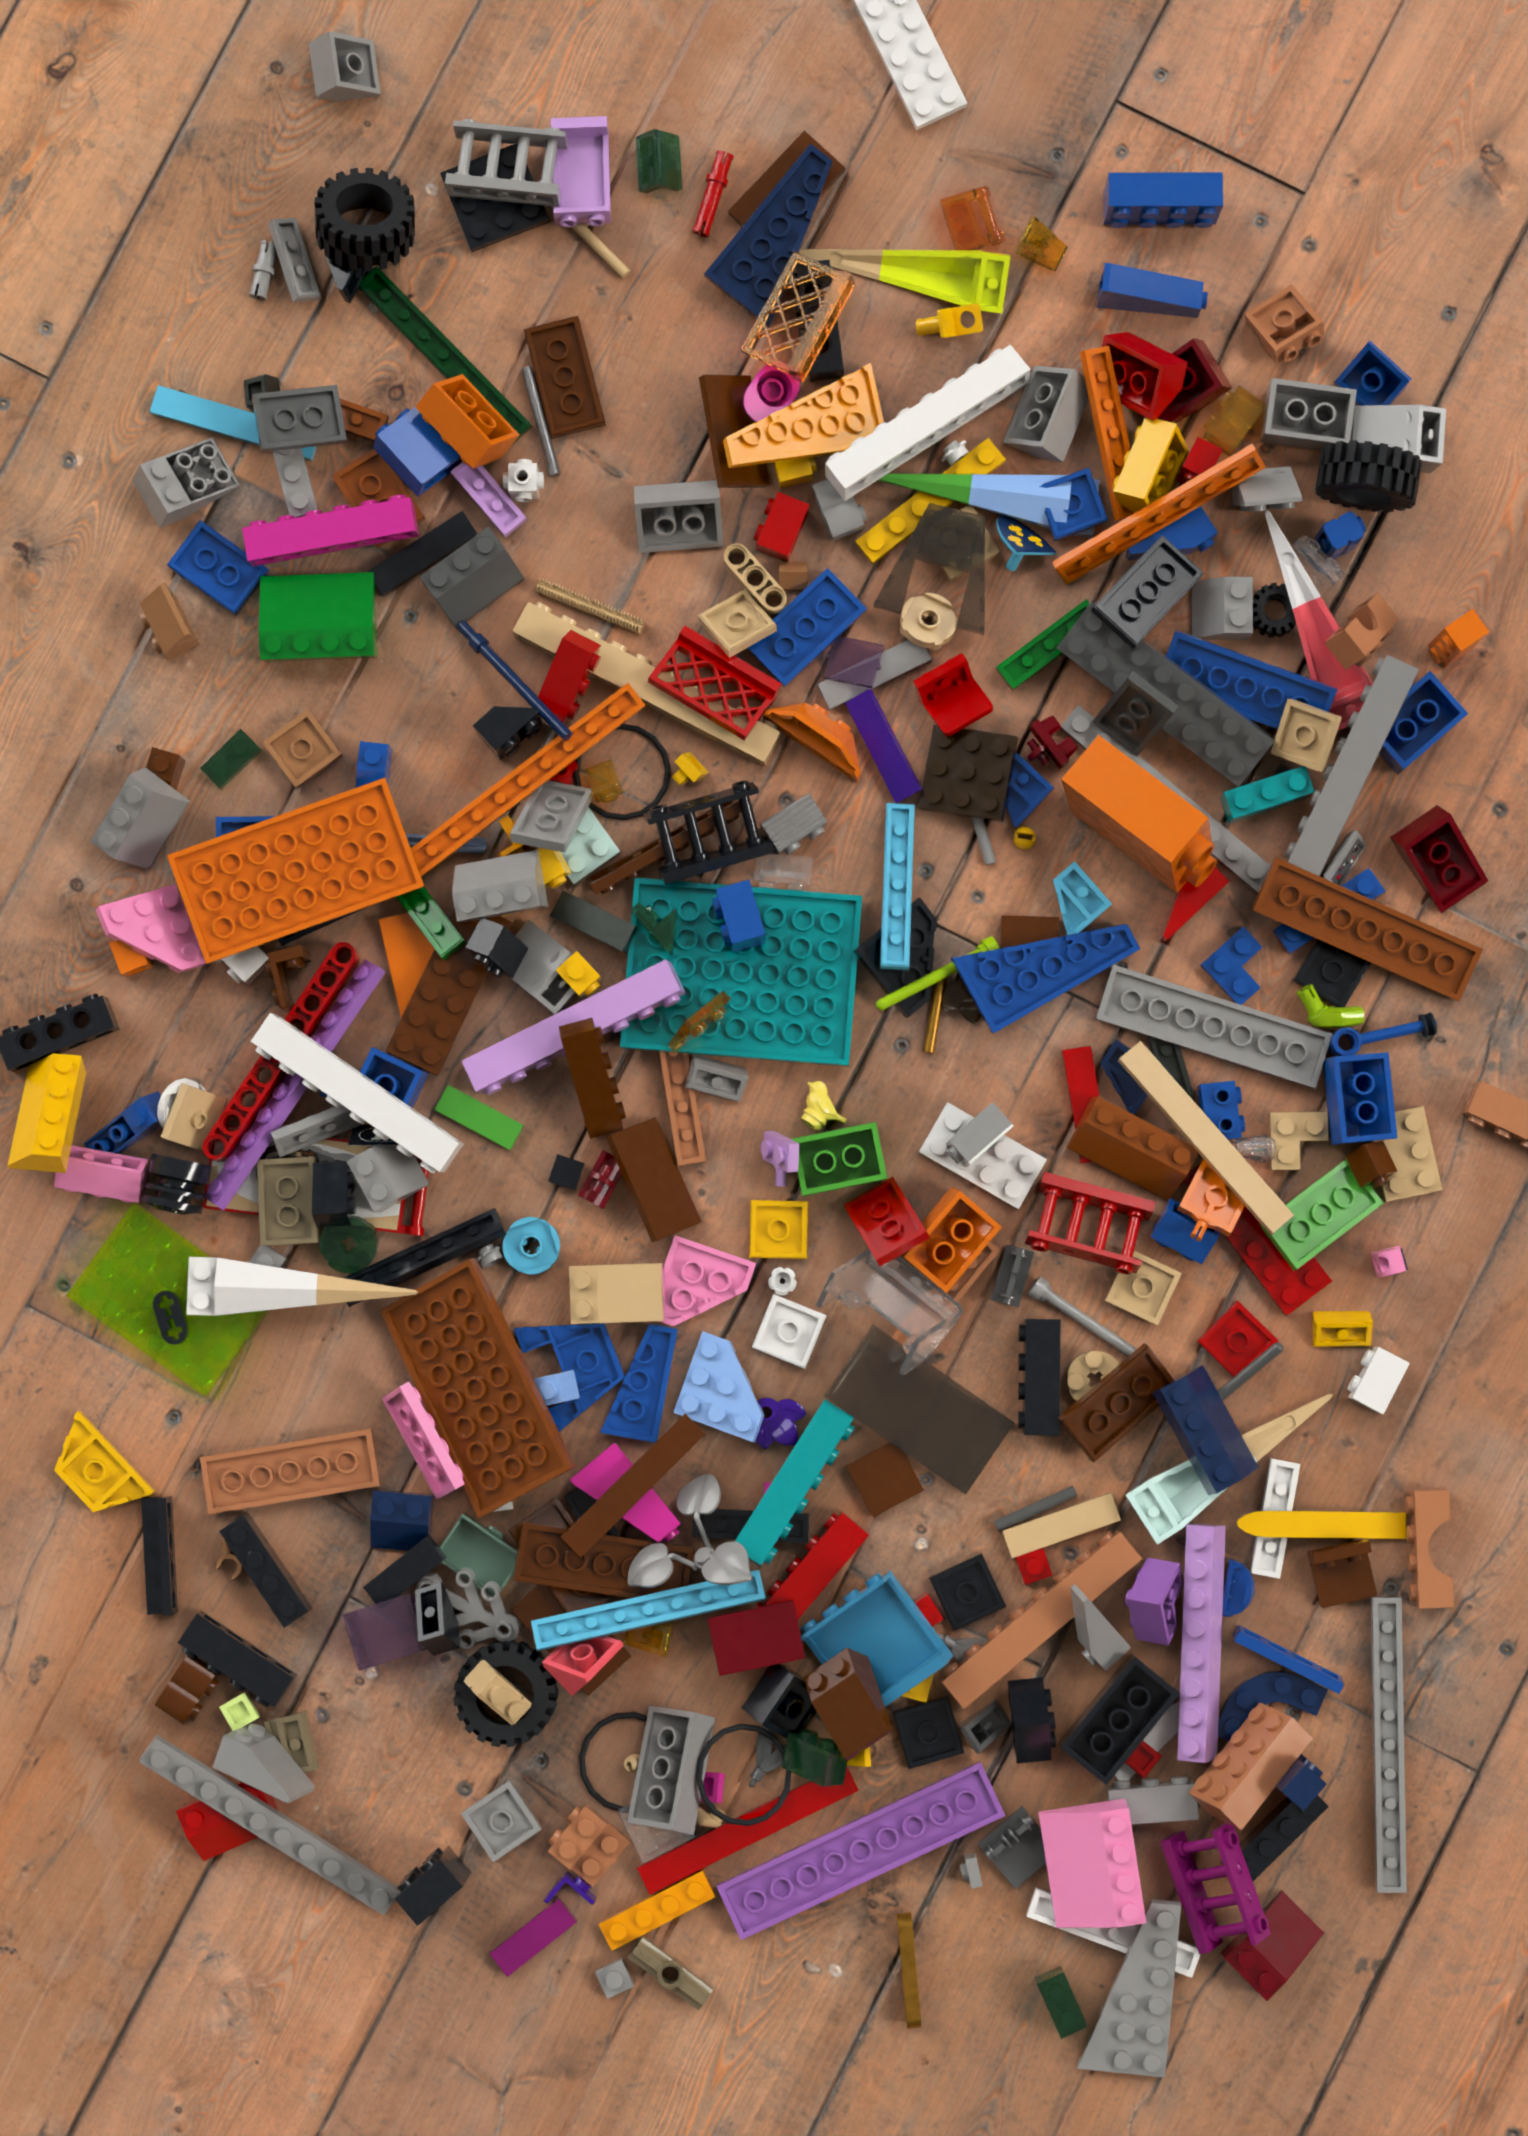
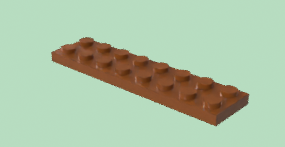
M1277 857L1273 858L1250 909L1459 1002L1483 951L1482 948Z

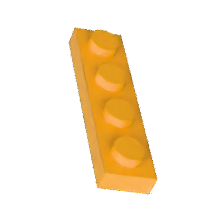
M703 1869L601 1921L599 1927L611 1951L715 1898L716 1894Z

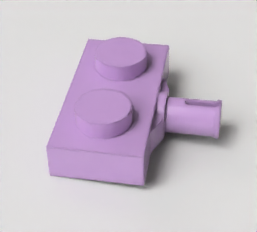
M764 1131V1139L761 1142L763 1160L774 1165L776 1169L775 1185L787 1186V1172H798L799 1143L776 1131Z

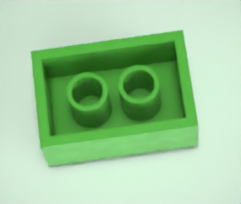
M876 1122L792 1139L799 1143L797 1174L802 1197L887 1180Z

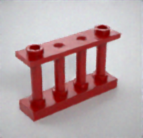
M1044 1172L1037 1190L1044 1192L1046 1196L1038 1231L1029 1230L1024 1244L1031 1245L1033 1250L1039 1252L1050 1250L1115 1268V1271L1121 1274H1136L1142 1260L1132 1257L1140 1223L1144 1220L1149 1221L1154 1212L1156 1202ZM1061 1197L1072 1200L1074 1204L1065 1239L1049 1235L1056 1202ZM1088 1205L1099 1207L1102 1211L1093 1247L1076 1243L1084 1209ZM1116 1212L1125 1214L1129 1218L1121 1255L1105 1250L1112 1216Z

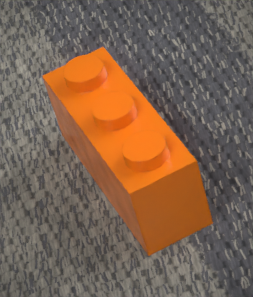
M1471 609L1446 626L1429 643V653L1437 664L1441 663L1445 668L1472 650L1489 633V630L1474 609Z

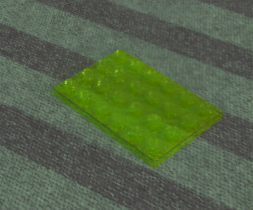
M134 1202L66 1296L206 1397L269 1310L217 1316L186 1315L189 1257L211 1256L141 1205ZM162 1291L174 1292L181 1300L189 1326V1336L181 1344H169L161 1335L153 1309V1300ZM164 1296V1302L160 1303V1308H166L168 1315L172 1316L170 1306L174 1304V1301ZM171 1319L172 1329L168 1331L169 1336H175L177 1340L179 1339L178 1334L183 1332L182 1327H176L174 1320Z

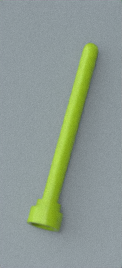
M989 936L981 940L980 944L976 946L977 949L968 954L999 949L1000 947L996 940ZM953 962L879 999L876 1002V1008L878 1010H885L957 972Z

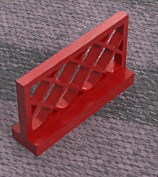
M684 626L680 631L678 639L651 673L647 681L744 741L764 712L777 699L781 687L780 682L734 655L729 658L720 646L687 626ZM677 651L682 652L689 657L690 662L676 664L675 653ZM706 667L713 671L714 677L700 678L698 668ZM692 669L695 679L681 681L678 670ZM673 671L676 682L666 683L658 678V676L663 672ZM731 682L737 686L738 691L725 693L722 683ZM716 683L719 694L705 696L703 685ZM697 686L700 696L689 697L685 694L683 688ZM754 696L763 701V704L758 707L749 708L746 697ZM741 698L743 709L730 710L727 700ZM721 701L724 711H712L709 709L707 702ZM745 715L748 722L745 729L734 724L732 717Z

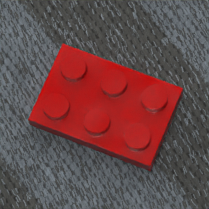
M894 1177L889 1178L843 1205L879 1267L930 1239L926 1229Z

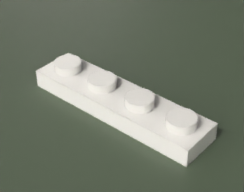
M1270 1458L1261 1511H1292L1300 1470L1299 1463ZM1256 1536L1250 1572L1280 1579L1287 1537Z

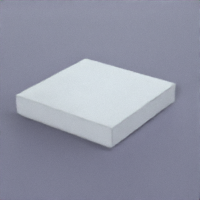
M773 1294L752 1348L805 1369L827 1315Z

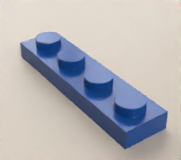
M1370 868L1341 885L1372 900L1385 893V889ZM1284 924L1273 930V933L1288 955L1315 939Z

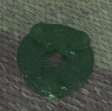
M351 1215V1225L325 1227L320 1237L319 1247L322 1256L324 1255L331 1268L342 1273H355L368 1266L375 1258L378 1251V1237L373 1224L368 1223L359 1216ZM348 1237L352 1238L353 1242L356 1243V1247H352L351 1251H347L346 1245L342 1244V1240H346Z

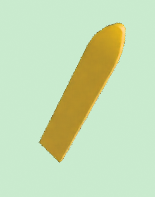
M1255 1511L1237 1519V1526L1241 1530L1260 1537L1406 1539L1405 1512Z

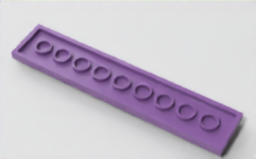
M979 1761L717 1884L716 1887L740 1939L743 1940L1004 1817L1005 1813Z

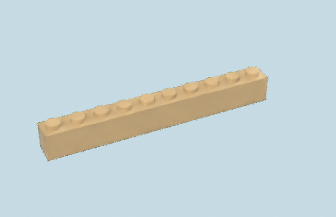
M530 602L527 603L512 631L515 638L555 657L562 638L570 630L575 631L601 645L597 654L601 656L600 662L595 671H590L588 676L617 691L629 683L646 706L765 767L780 739L777 725L766 719H763L762 722L758 721L744 741L648 683V678L656 667L651 665L652 661L640 654H637L636 657L626 652L627 648L620 643L612 641L609 644L603 641L600 633L590 628L584 631L576 627V621L565 615L559 618L551 614L552 609L540 602H537L536 605ZM673 671L663 672L658 676V678L666 683L676 682ZM697 686L683 688L685 694L689 697L700 696ZM721 701L707 702L709 709L712 711H724ZM729 706V709H730V710H736V709H743V707L737 706V708L735 709V708ZM745 715L732 717L734 724L745 729L748 724Z

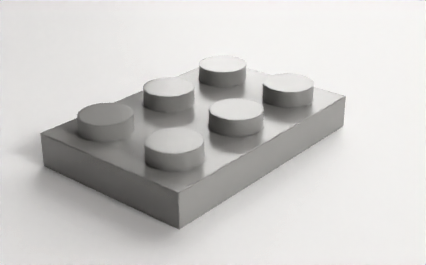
M547 781L530 794L510 832L511 842L565 853L593 799V789Z

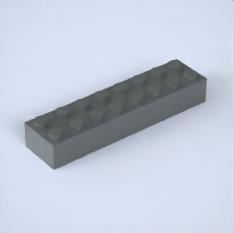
M1093 600L1057 646V649L1113 692L1118 690L1132 671L1144 678L1149 684L1179 706L1163 725L1162 729L1239 787L1275 742L1274 737L1144 638L1132 649L1091 612V609L1097 604Z

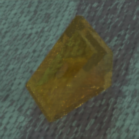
M1031 216L1019 240L1016 254L1051 271H1056L1068 246L1041 221Z
M665 1622L629 1630L626 1632L624 1644L667 1657L674 1624Z

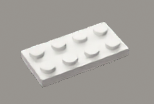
M947 1102L919 1153L1012 1207L1019 1209L1047 1159L1003 1135L968 1167L962 1161L957 1164L947 1153L950 1147L946 1143L973 1120L974 1117Z

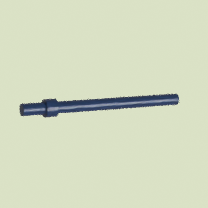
M461 621L457 625V629L469 641V646L476 653H481L528 704L539 712V715L564 741L569 740L573 733L489 646V641L481 633H476L466 621Z

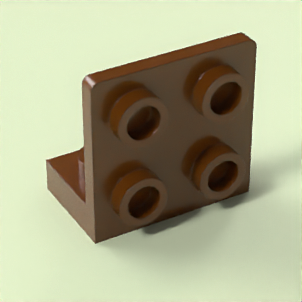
M302 945L267 953L269 961H265L268 977L273 979L276 986L275 989H272L275 1005L287 1013L292 1009L293 1002L284 968H288L289 971L300 970L306 967L305 963L312 961L309 950Z
M1359 1539L1307 1551L1320 1607L1326 1608L1377 1595L1368 1553L1372 1552L1369 1540Z

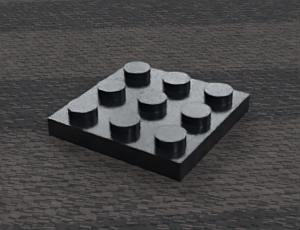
M517 144L500 149L497 170L498 178H513ZM488 154L470 161V175H485ZM526 165L525 180L534 182L528 165ZM458 166L440 173L444 185L446 173L454 174L458 171ZM449 196L471 253L550 222L544 205Z

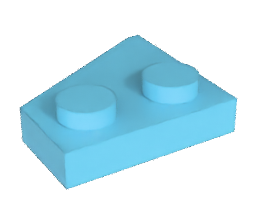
M1075 861L1053 879L1067 935L1080 933L1112 905Z

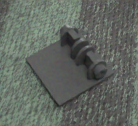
M1023 1806L978 1843L990 1861L996 1865L1015 1889L1046 1864L1041 1828Z

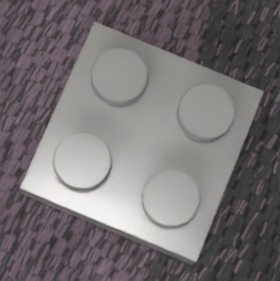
M510 1779L461 1812V1815L492 1862H495L542 1830L538 1820Z

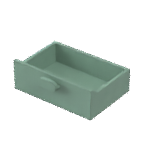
M464 1512L440 1546V1549L447 1557L441 1563L456 1573L465 1567L472 1569L475 1573L474 1582L479 1589H482L487 1582L494 1581L498 1583L502 1591L514 1573L518 1549L503 1539L504 1534L491 1525L488 1528ZM461 1574L467 1581L470 1580L467 1574ZM488 1587L487 1592L490 1595H495L494 1589Z

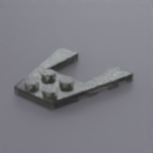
M929 503L873 606L874 608L901 614L915 560L970 573L956 628L984 635L985 516Z

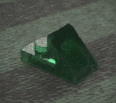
M639 902L631 909L633 916L663 950L671 956L674 953L677 910L674 909L658 923L656 921L659 919L657 913L649 905L644 908Z

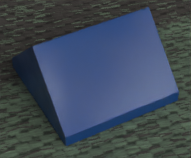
M1369 341L1335 380V383L1342 388L1357 389L1355 402L1360 406L1391 405L1406 389L1412 378L1375 344Z

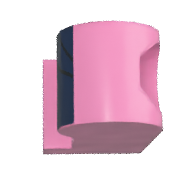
M1400 1246L1370 1253L1377 1278L1408 1270L1403 1249Z

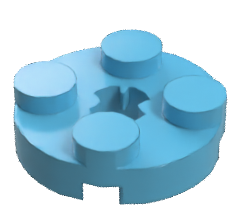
M525 1217L517 1220L510 1226L504 1237L502 1248L504 1257L509 1265L519 1272L534 1275L543 1273L552 1267L559 1257L561 1243L556 1229L546 1220ZM533 1237V1241H539L540 1246L536 1248L535 1254H529L530 1250L528 1252L524 1250V1245L527 1244L528 1238Z

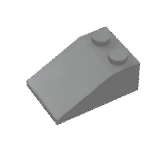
M249 1724L223 1735L212 1768L287 1804L313 1792L314 1784L276 1737L265 1732L266 1729L258 1724Z

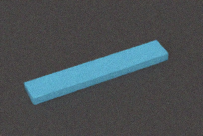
M157 386L149 411L152 415L260 446L254 413ZM317 446L302 448L306 460L313 461Z
M886 803L880 969L909 970L914 804Z

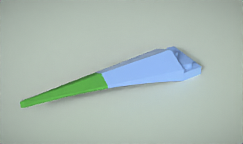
M886 474L878 480L971 505L1049 530L1045 508H1050L1055 522L1066 523L1068 513L1064 510L1069 508L1072 483L1069 481L1049 488L1039 487L1042 486L1041 484L1066 475ZM1094 479L1099 493L1100 480ZM1094 527L1072 536L1092 538Z

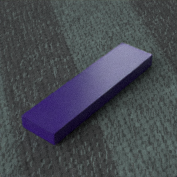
M867 689L845 702L895 803H900L921 791L922 788L872 689Z

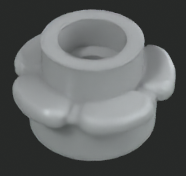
M493 1244L485 1246L478 1251L479 1257L476 1259L477 1262H480L483 1269L495 1265L504 1258L500 1252L502 1248L500 1246L494 1247Z

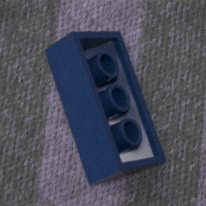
M1203 1365L1152 1392L1208 1495L1221 1492L1259 1468Z

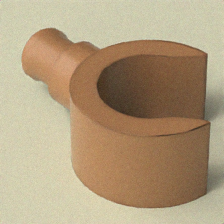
M221 1540L222 1557L216 1563V1570L223 1565L226 1559H233L237 1563V1571L231 1580L236 1579L242 1574L244 1568L227 1542Z

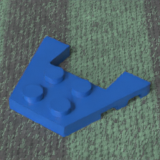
M605 1323L518 1327L514 1329L523 1353L552 1343L562 1372L574 1370L580 1398L548 1409L559 1432L625 1378Z

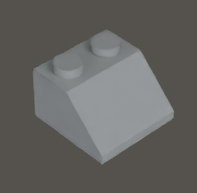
M328 31L309 43L316 98L341 102L381 95L373 40Z
M1219 577L1196 582L1191 588L1192 636L1203 640H1249L1253 634V577Z
M375 1145L346 1161L374 1212L381 1213L430 1185L414 1154L411 1158L396 1149L398 1145Z

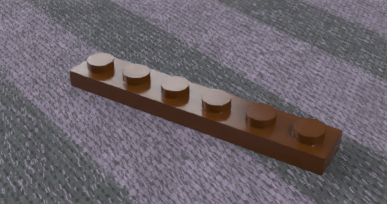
M738 799L722 804L727 824L740 817L741 808ZM712 809L696 816L701 838L715 831L714 827L716 825ZM686 823L670 831L675 852L684 850L690 845ZM660 837L586 878L594 894L599 892L601 894L607 893L615 888V883L624 878L626 880L632 879L641 872L640 869L649 864L654 866L665 859Z

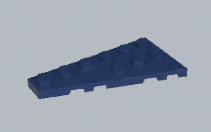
M811 143L704 273L705 278L768 328H771L833 164L829 157Z

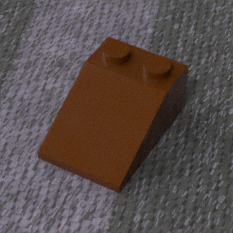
M845 1648L803 1677L811 1703L845 1760L849 1761L893 1731L868 1656L850 1648Z

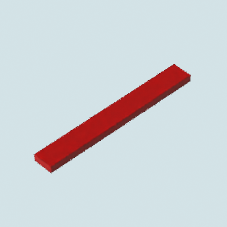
M840 1765L790 1790L782 1807L766 1821L750 1826L734 1825L726 1822L720 1827L714 1828L638 1866L637 1870L649 1895L859 1791L848 1767ZM780 1796L734 1819L750 1820L763 1816L777 1804Z

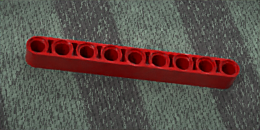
M339 942L331 948L284 1019L291 1025L297 1021L303 1022L304 1029L302 1032L311 1037L359 964V953L350 943ZM342 951H351L352 957L348 962L340 963L338 961L339 954ZM328 974H334L336 976L335 983L330 987H324L323 978ZM311 998H319V1007L314 1011H308V1001ZM260 1055L205 1138L202 1150L208 1158L216 1162H224L234 1153L240 1144L241 1137L250 1129L256 1120L258 1112L266 1105L275 1087L280 1084L286 1075V1072L278 1067L281 1063L274 1057L268 1060ZM265 1069H271V1080L267 1083H261L259 1080L260 1073ZM249 1093H255V1104L251 1107H245L243 1103L244 1097ZM233 1117H238L240 1119L239 1128L235 1131H229L228 1121ZM217 1141H222L224 1144L223 1152L219 1155H213V1144Z

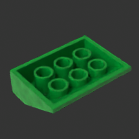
M374 572L260 576V660L264 662L378 658Z

